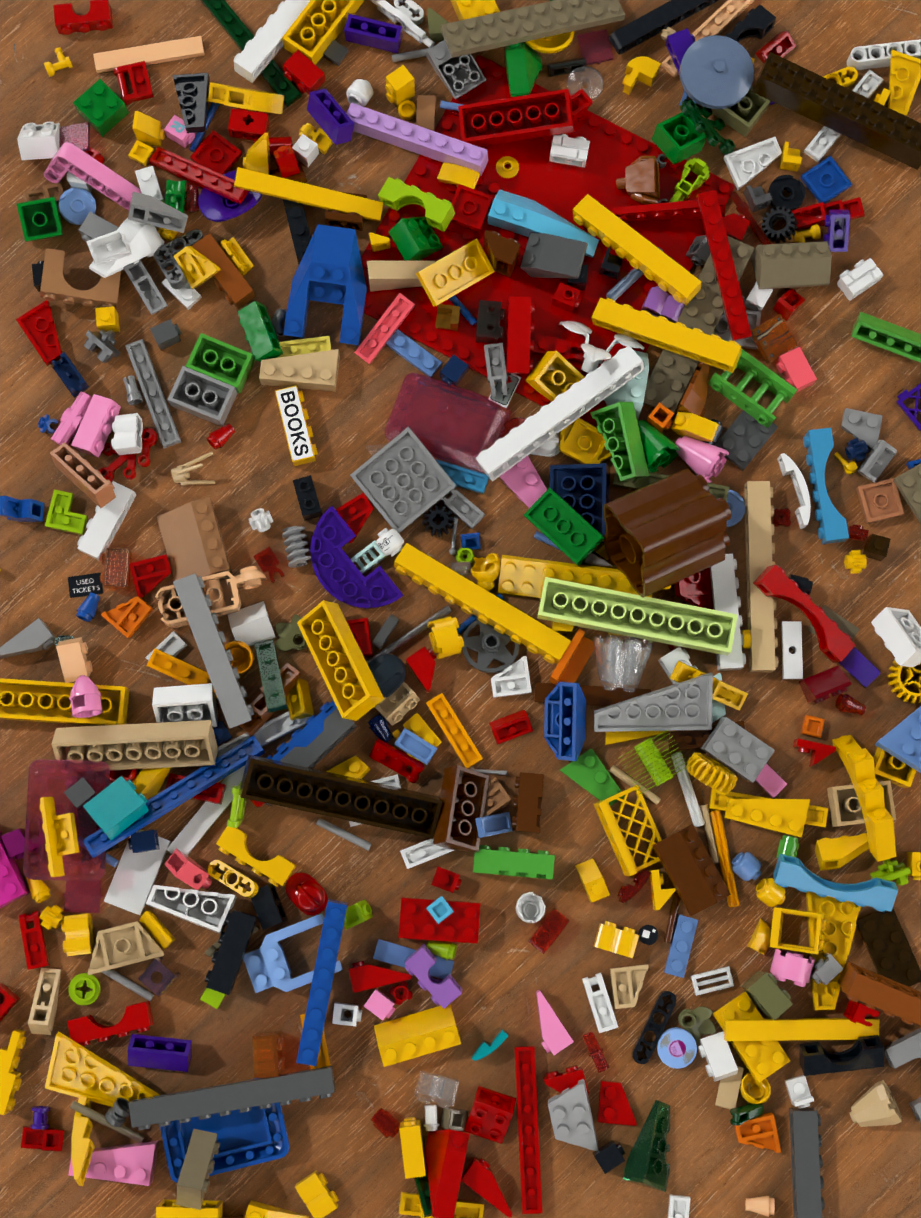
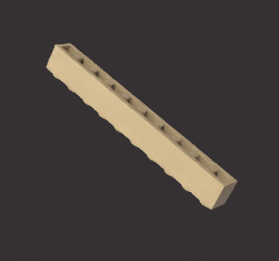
M747 481L744 485L748 630L751 632V648L748 649L749 672H773L778 667V656H775L778 639L774 634V629H777V618H774L777 601L773 597L765 596L753 584L768 566L775 565V561H772V554L775 553V543H772L774 524H771V517L774 515V506L771 505L773 487H770V481Z

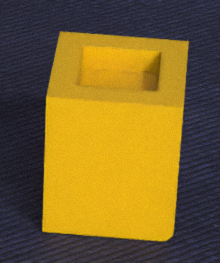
M785 141L782 147L779 169L797 172L802 161L800 150L788 148L789 142Z

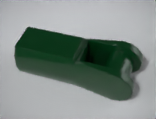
M749 1103L741 1107L732 1108L730 1110L732 1115L730 1123L739 1126L752 1118L762 1115L763 1105Z

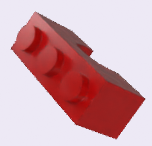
M108 0L90 1V10L85 15H77L72 3L53 5L55 26L59 34L87 33L93 30L106 31L113 28L112 9Z

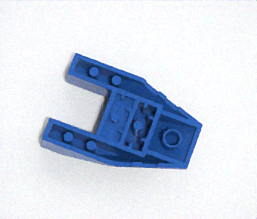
M317 225L292 280L284 335L305 338L309 300L344 305L339 343L360 345L367 286L355 229Z

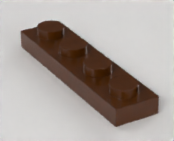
M744 721L735 722L745 729ZM712 725V730L668 732L669 752L702 747L716 725Z

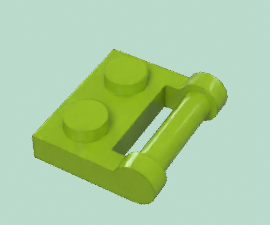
M241 782L238 786L232 787L230 819L227 821V826L232 828H238L244 820L247 799L241 798L239 795Z

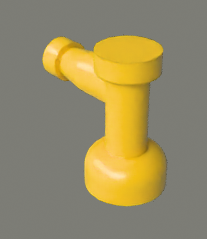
M60 47L55 49L59 62L54 64L51 62L44 63L49 77L54 76L57 70L73 67L69 56L65 57Z
M818 224L812 225L809 230L795 231L796 234L792 235L793 242L805 243V238L808 237L813 239L821 238Z

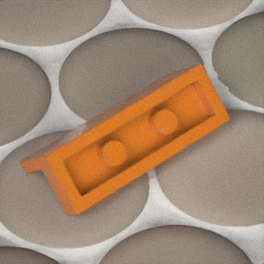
M578 629L550 676L549 682L555 685L559 682H576L597 646V643L584 637L585 631Z

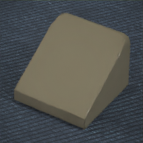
M443 1107L440 1127L447 1130L464 1131L467 1110Z

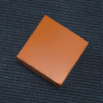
M805 715L801 734L820 739L825 719Z

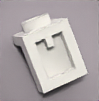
M804 1075L785 1080L792 1105L798 1106V1108H805L810 1106V1102H814Z

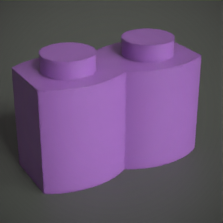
M656 286L649 290L641 310L648 311L655 317L663 316L670 322L676 323L685 305L682 302H677L672 295Z

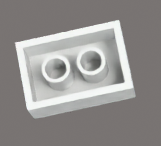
M212 683L154 688L152 706L157 723L211 720L213 727H217L218 707Z

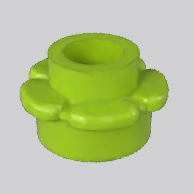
M460 548L457 551L456 560L462 566H468L474 561L473 558L475 556L470 548Z

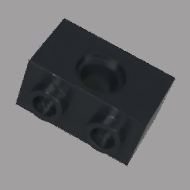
M311 475L293 480L304 521L321 517L322 512Z

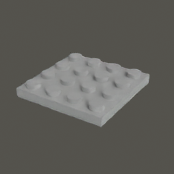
M407 427L350 474L389 525L396 529L398 533L402 532L457 487L410 427Z

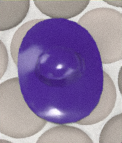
M236 171L223 175L235 180ZM203 188L198 198V204L203 216L208 220L222 222L250 210L260 201L262 194L249 191L242 203L238 204Z

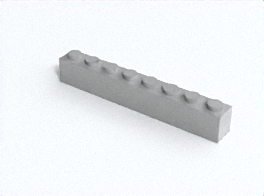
M195 573L173 581L229 729L251 721L253 719L252 715H254L251 704L247 705L244 698L247 697L244 686L239 685L238 679L240 675L237 667L233 668L231 664L233 656L230 649L226 650L224 646L226 638L223 631L219 632L216 624H219L216 613H212L209 607L212 605L209 595L204 594L202 588L205 587L202 577H198Z

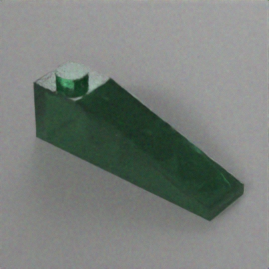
M655 1100L627 1158L623 1180L666 1192L670 1172V1164H666L667 1152H670V1145L667 1144V1133L670 1131V1105Z

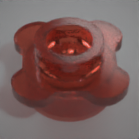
M788 508L774 509V520L772 522L774 527L779 525L788 527L791 525V511Z

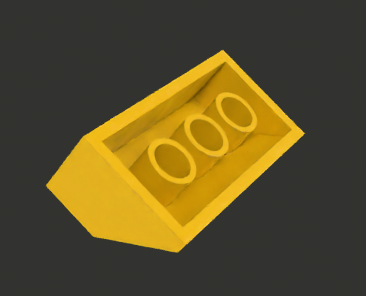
M451 1004L444 1009L440 1005L374 1025L384 1067L461 1044Z

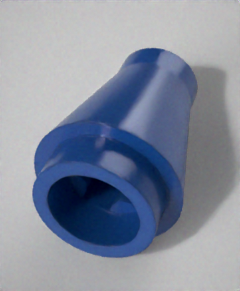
M90 592L76 610V616L86 622L94 619L100 596Z

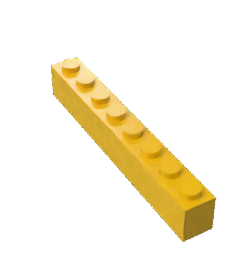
M589 194L573 208V219L579 226L583 225L592 236H597L601 239L606 247L614 249L620 258L627 259L634 269L641 270L647 279L654 280L661 290L668 291L677 302L687 305L701 290L702 281Z
M600 298L592 315L593 325L731 373L734 372L742 354L741 346L735 341L729 340L728 342L722 340L718 335H708L700 329L687 328L684 324L670 322L663 316H652L648 311L635 310L628 304L620 305L610 298Z

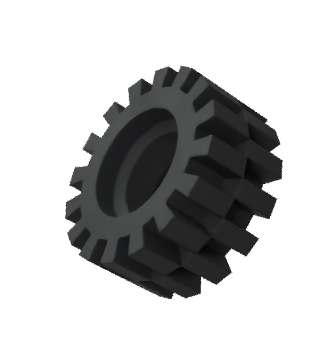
M778 206L775 211L773 208L770 209V214L768 212L765 213L766 217L762 219L764 223L761 224L767 239H770L773 243L775 241L777 244H780V240H782V243H785L786 238L788 240L792 239L790 235L794 236L796 234L794 230H797L798 227L796 225V218L789 208L787 210L786 207L781 209ZM781 219L786 221V226L778 231L773 229V224Z

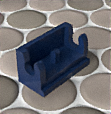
M63 352L60 354L61 359L59 361H52L53 369L75 398L80 392L88 389L89 386L66 353Z

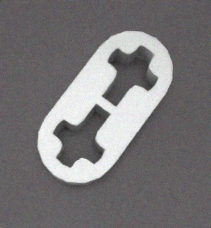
M394 0V8L405 13L414 24L419 25L423 22L424 11L414 1ZM405 2V6L399 7V3L403 4ZM419 13V17L415 16L413 18V14Z

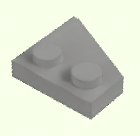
M845 408L841 428L847 433L852 434L854 438H858L859 441L864 440L869 450L872 451L878 442L882 415Z

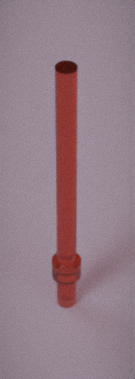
M736 191L732 192L729 196L737 206L736 210L738 213L750 221L749 226L762 245L771 244L749 212L747 204L742 202Z

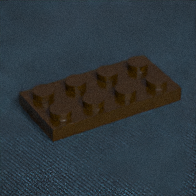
M892 908V912L886 910L884 912L876 911L857 919L856 925L878 974L909 987L921 982V970L894 908Z

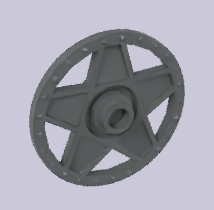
M476 620L464 632L463 655L467 662L479 671L485 673L501 672L512 665L518 655L519 644L514 642L515 649L512 656L505 647L511 641L510 636L505 633L500 634L496 632L493 626L488 623L483 624ZM480 624L479 635L467 637L470 631ZM466 648L478 652L477 664L471 659ZM493 659L504 664L497 668H487Z

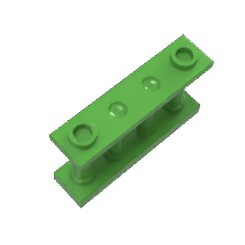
M742 349V354L736 368L738 367L746 374L735 387L727 381L732 374L728 371H724L721 376L715 372L708 385L756 419L758 423L769 428L776 419V416L772 413L782 400L788 403L798 389ZM753 378L761 386L750 398L742 390ZM768 389L776 397L765 409L757 402Z

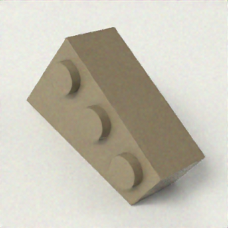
M193 1129L177 1183L176 1205L201 1210L204 1194L207 1193L209 1187V1174H212L214 1170V1154L218 1155L220 1142H217V1133Z

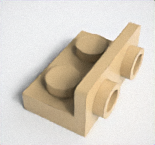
M403 682L392 695L384 697L375 708L393 726L401 721L403 716L413 709L420 699Z

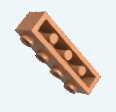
M65 442L50 452L56 468L100 508L116 498L113 491L115 487L111 481L106 480L97 469H94L86 459H83L75 449H72Z

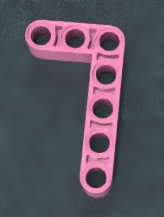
M68 142L63 143L44 172V177L48 181L58 183L65 173L69 171L127 210L130 207L132 193H141L138 187Z

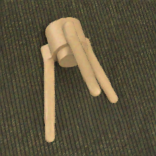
M213 452L204 454L192 461L177 466V468L171 469L175 484L181 483V486L215 484L214 480H187L190 478L189 471L203 466L202 463L193 464L212 456Z

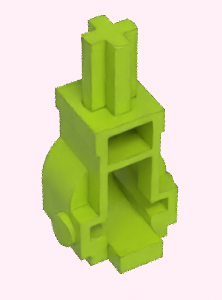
M690 158L686 162L681 181L676 185L675 194L669 202L688 200L692 191L702 186L710 176L709 167L706 166L707 163L699 158H693V160ZM690 171L698 175L693 185L685 180Z

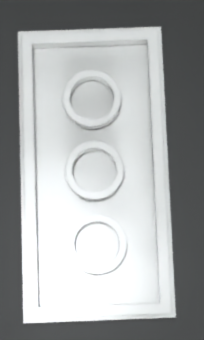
M158 836L160 850L133 853L129 849L127 842L104 902L137 915H142L171 841Z

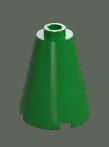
M638 420L647 468L649 472L654 473L658 471V467L662 466L665 468L678 456L676 450L680 451V448L646 420Z

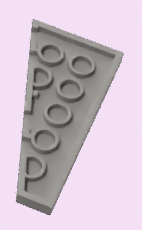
M710 672L595 710L594 732L712 730L713 674Z

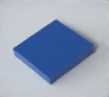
M831 156L800 177L819 203L823 202V204H826L852 186L850 180Z

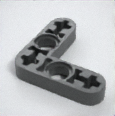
M198 229L191 230L159 247L154 253L156 262L173 289H181L187 283L185 275L174 258V255L182 249H175L179 245H184L183 248L186 246L192 247L193 244L202 239L204 236ZM163 255L166 256V258H167L166 260H163V258H162ZM171 265L174 266V268H173L172 270H169V271L166 270L167 267H169V266H171ZM177 275V277H178L179 280L176 281V280L174 279V276Z

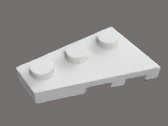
M772 137L725 155L723 159L737 191L779 158L782 151L776 137Z

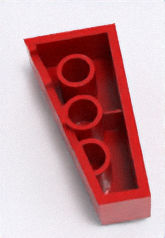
M509 296L507 300L506 373L528 375L529 370H533V359H530V351L534 349V340H530L531 332H534V321H531V313H535V302H532V297Z

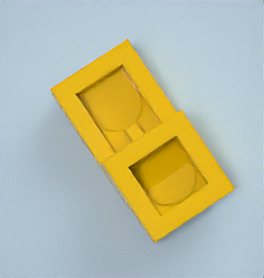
M443 162L437 179L439 182L455 184L457 187L460 184L475 189L480 173L460 165Z

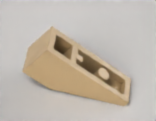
M41 968L28 1020V1026L32 1034L52 1035L57 1010L61 969Z

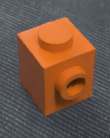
M659 402L646 421L662 433L664 429L668 431L673 424L672 418L675 413Z

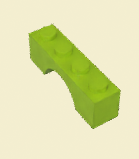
M388 177L378 194L383 205L396 211L410 204L422 206L426 210L425 217L428 225L445 232L455 215L452 203L448 200H440L430 192L424 193L418 187L406 185L398 178Z

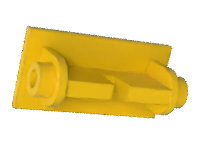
M234 237L229 241L224 239L220 242L221 249L242 276L254 267V264Z

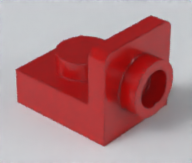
M437 867L431 885L453 893L454 890H459L462 879H459L460 874Z

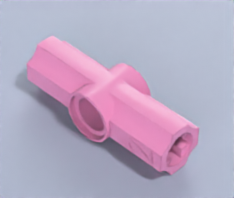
M84 392L79 393L71 408H67L62 414L61 423L51 437L52 441L58 445L64 442L67 445L69 444L76 431H78L92 399L91 396Z

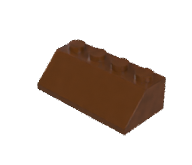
M459 765L444 769L440 799L443 802L434 834L433 845L452 850L479 852L480 838L478 837L475 818L484 817L489 775Z
M693 824L652 845L690 916L731 895Z

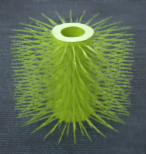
M650 737L636 745L633 750H636V753L639 755L637 757H640L643 762L642 764L647 769L646 771L649 772L653 779L652 782L659 786L673 778V775L676 773H671L670 767L667 766L663 759L664 756H661V753L658 751L659 749L654 744L655 742Z

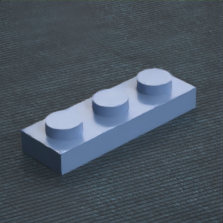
M397 330L386 343L390 349L430 379L442 365L440 360L400 330Z
M678 914L664 973L684 978L698 924L697 919Z

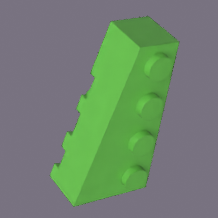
M618 402L590 412L592 418L598 424V432L602 433L606 442L604 443L606 450H609L611 453V461L620 481H635L648 477L649 472L634 403Z
M479 845V852H474L473 872L553 879L555 855H549V851L541 850L534 854L530 853L529 849H518V852H510L508 847H499L498 850H491V846Z

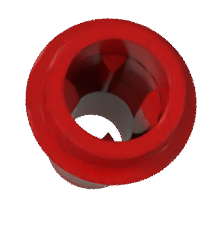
M228 423L209 433L207 441L215 450L222 448L235 433V429Z

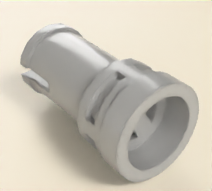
M128 376L129 380H127V377L123 378L128 404L137 405L142 403L143 398L140 391H138L135 376Z

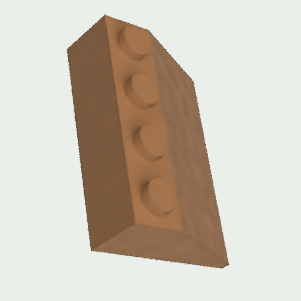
M210 497L189 502L157 516L174 581L195 573L198 577H205L225 571L232 573Z

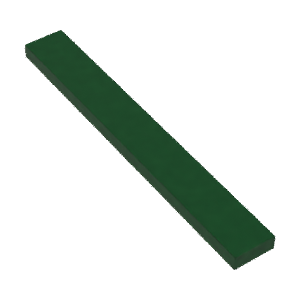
M200 0L239 49L243 51L246 43L252 40L254 35L225 0ZM272 59L260 74L276 94L285 95L284 104L289 107L300 99L302 95L294 84L284 76V72Z

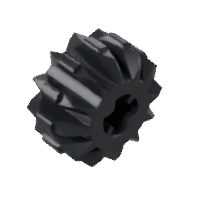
M435 505V511L429 508V514H423V517L427 520H423L422 525H428L425 531L429 532L432 530V537L436 532H438L439 538L442 537V532L448 535V529H453L454 527L451 524L454 522V517H449L452 511L445 512L446 506L439 510V506ZM436 518H440V525H436Z

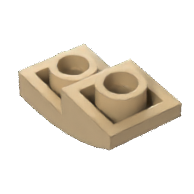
M737 1066V1074L720 1080L715 1106L729 1110L736 1108L743 1067Z

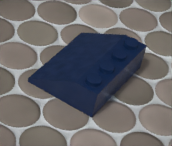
M607 463L550 465V488L604 537L606 525L603 506L610 499V468Z

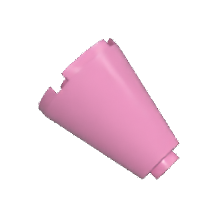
M687 436L679 437L675 442L680 448V451L676 450L678 455L697 475H702L707 483L712 482L710 480L712 476L717 477L727 461L724 458L725 454L729 455V452L723 448Z

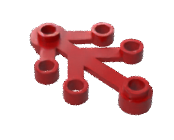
M146 428L142 432V455L137 459L141 467L150 465V448L157 442V433L151 428ZM105 443L102 451L105 456L118 454L113 450L111 444ZM137 453L121 455L108 467L100 468L98 471L102 475L106 473L103 477L112 482L114 472L128 460L127 467L123 470V475L126 479L132 480L136 477Z

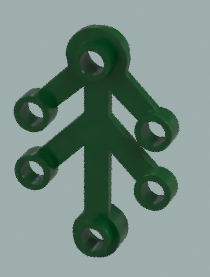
M685 99L680 106V110L686 117H691L696 131L700 134L705 132L709 144L713 147L720 142L718 146L724 155L732 153L735 143L731 139L725 140L715 130L721 131L726 126L724 121L720 118L716 121L707 119L713 114L712 109L697 107L692 100Z

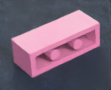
M94 394L71 446L82 453L99 458L104 449L105 442L112 431V423L115 421V416L119 415L121 406L112 399Z

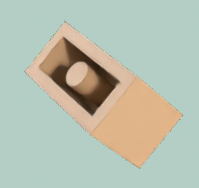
M82 637L58 642L56 649L65 683L74 682L81 675L89 677L91 672H93L91 661L87 660L88 647L86 642L83 643Z

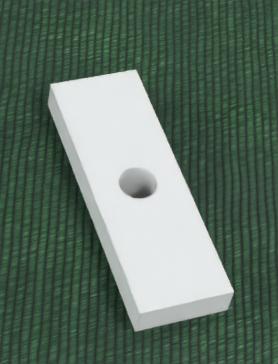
M782 621V679H803L801 621ZM789 648L794 649V654L789 652Z

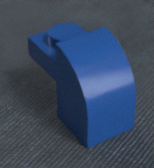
M0 496V516L18 522H42L45 503L33 499L19 500L8 496Z

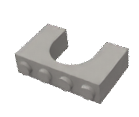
M921 1028L884 1046V1056L891 1067L897 1068L915 1058H921ZM920 1097L909 1103L919 1123H921Z

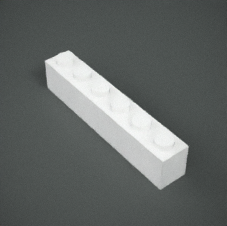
M310 0L282 1L277 11L268 17L266 24L257 30L256 36L246 43L245 49L235 56L233 60L235 72L253 83L284 46L282 37Z
M733 553L725 554L724 561L710 567L713 610L738 614L732 651L728 656L716 654L717 671L741 670L746 664V655L742 653L743 635L740 633V627H742L743 622L742 616L738 612V608L741 607L740 596H737L736 591L739 588L738 577H735L737 560L733 559Z

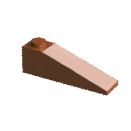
M699 362L675 415L678 412H686L701 417L704 416L706 409L703 407L706 403L710 365Z

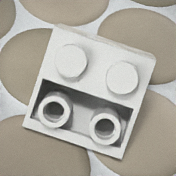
M60 123L25 124L17 138L21 160L53 158L61 147Z

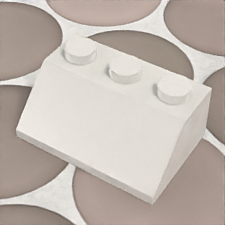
M885 607L871 622L875 627V632L881 636L885 642V647L892 652L897 664L905 667H914L921 664V626L909 610Z

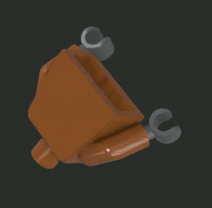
M660 154L657 158L655 156H640L631 165L625 168V177L616 179L617 189H626V193L634 201L643 205L668 203V200L665 198L660 201L657 199L660 198L659 168L662 169L667 164V162H661L660 160H664L666 156Z

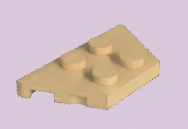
M138 921L101 930L97 933L88 975L165 956V954Z

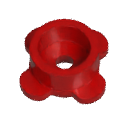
M401 981L400 985L390 988V994L394 996L397 1005H401L403 1001L410 1000L413 997V993L409 991L408 984L405 981Z

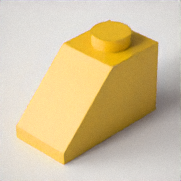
M135 111L132 129L137 140L146 145L161 147L162 140H165V130L161 122L139 111Z
M264 133L247 150L246 157H243V168L269 175L271 169L269 133Z
M678 412L671 429L682 438L687 436L699 441L712 442L719 424L693 413Z
M593 858L575 865L591 903L610 895L603 876Z

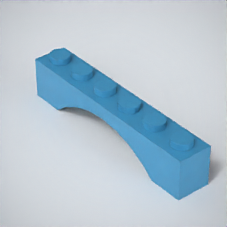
M832 429L808 430L803 437V444L808 452L806 463L807 466H810L811 470L809 481L810 484H813L814 489L812 491V500L814 503L816 502L817 508L815 510V519L819 521L818 537L822 539V544L845 542L849 539L847 521L832 504L825 486L826 462L834 447Z
M779 854L773 873L774 882L781 887L790 886L801 892L810 891L821 897L830 896L841 902L850 901L858 906H870L881 912L885 910L892 912L898 893L895 882L880 878H873L855 884L828 881L812 873L799 858Z

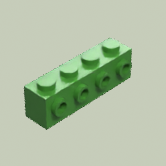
M859 313L853 326L851 337L921 363V334L866 313Z

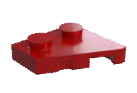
M363 492L337 508L336 511L357 537L374 508ZM354 537V538H353L351 541H349V542H350V543H353L354 540L356 539V537Z
M167 554L129 563L137 596L141 598L145 597L172 573Z

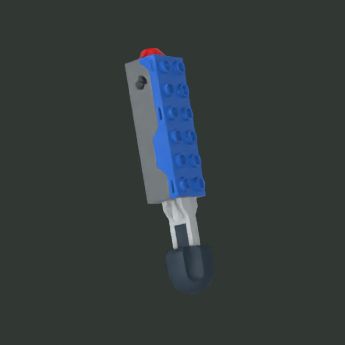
M381 654L368 663L383 697L392 695L405 680V665L395 655ZM328 701L320 708L321 712L317 716L312 715L305 722L307 725L302 730L300 728L291 735L292 739L288 743L283 742L276 749L278 752L274 756L269 755L267 759L313 768L357 726L352 720L342 719L335 702L332 701L330 703ZM250 800L257 808L264 804V802Z

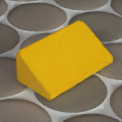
M299 678L286 697L290 720L292 721L314 715L308 682Z
M152 911L144 912L139 921L162 948L166 949L175 941L174 936Z

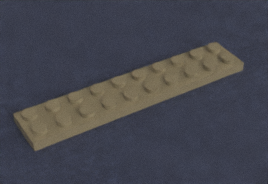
M553 0L442 24L441 32L453 58L622 21L625 18V13L619 0Z
M727 236L739 281L755 248ZM710 253L698 278L702 281L701 290L684 306L677 321L684 324L687 328H697L708 335L714 333L725 311ZM663 349L646 384L643 404L655 408L660 402L675 413L699 361Z

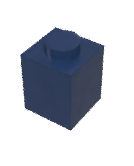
M453 354L440 371L441 381L449 387L452 385L456 388L468 372L469 365Z
M147 830L132 834L131 838H128L129 849L133 853L160 850L157 830Z

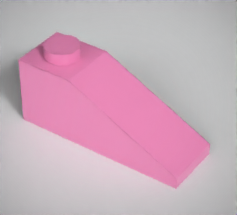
M537 990L536 997L541 1036L544 1040L541 1044L547 1053L552 1052L553 1055H556L574 1041L541 991Z

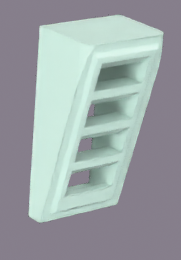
M374 540L351 558L352 562L356 561L360 566L362 574L387 557L377 546V540ZM374 547H375V549L377 550V552L380 554L378 557L376 556V554H375L374 551L372 550ZM367 552H368V553L371 555V557L374 559L372 562H371L370 559L367 557V555H366ZM360 557H362L365 560V562L367 563L366 566H364V564L361 562V560L359 559Z

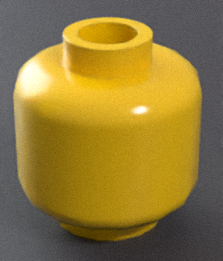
M764 878L756 886L757 898L768 907L781 905L785 901V887L779 886L774 882L773 878Z

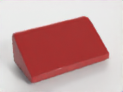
M782 31L755 54L765 63L770 52L783 58L796 45L789 32Z
M525 710L489 723L497 745L533 731Z

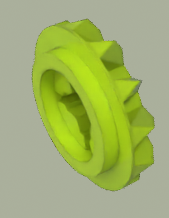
M88 973L78 974L69 984V996L78 1005L92 1004L98 999L100 994V982L95 975H88ZM84 983L87 984V987L93 989L86 992L85 997L83 991L77 989L84 986Z

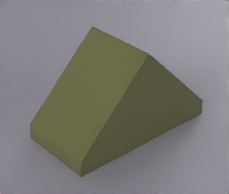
M429 7L427 9L429 38L434 42H442L444 37L441 32V25L449 22Z

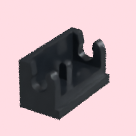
M269 884L259 888L258 893L251 898L262 929L264 930L287 921L288 919L275 885Z

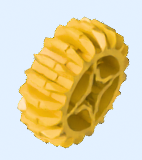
M894 660L892 662L894 666L889 667V670L893 673L887 675L888 678L893 679V681L888 682V685L894 684L895 687L891 692L898 691L899 693L896 697L901 698L904 696L903 702H907L910 699L911 704L916 703V700L920 704L921 670H917L914 667L900 666ZM902 668H904L905 679L901 682L900 674ZM920 674L919 676H917L915 681L912 680L908 682L913 677V675ZM911 685L919 693L910 692L905 687Z
M693 753L685 766L690 775L718 792L730 793L738 780L735 773L729 770L728 767L705 754Z

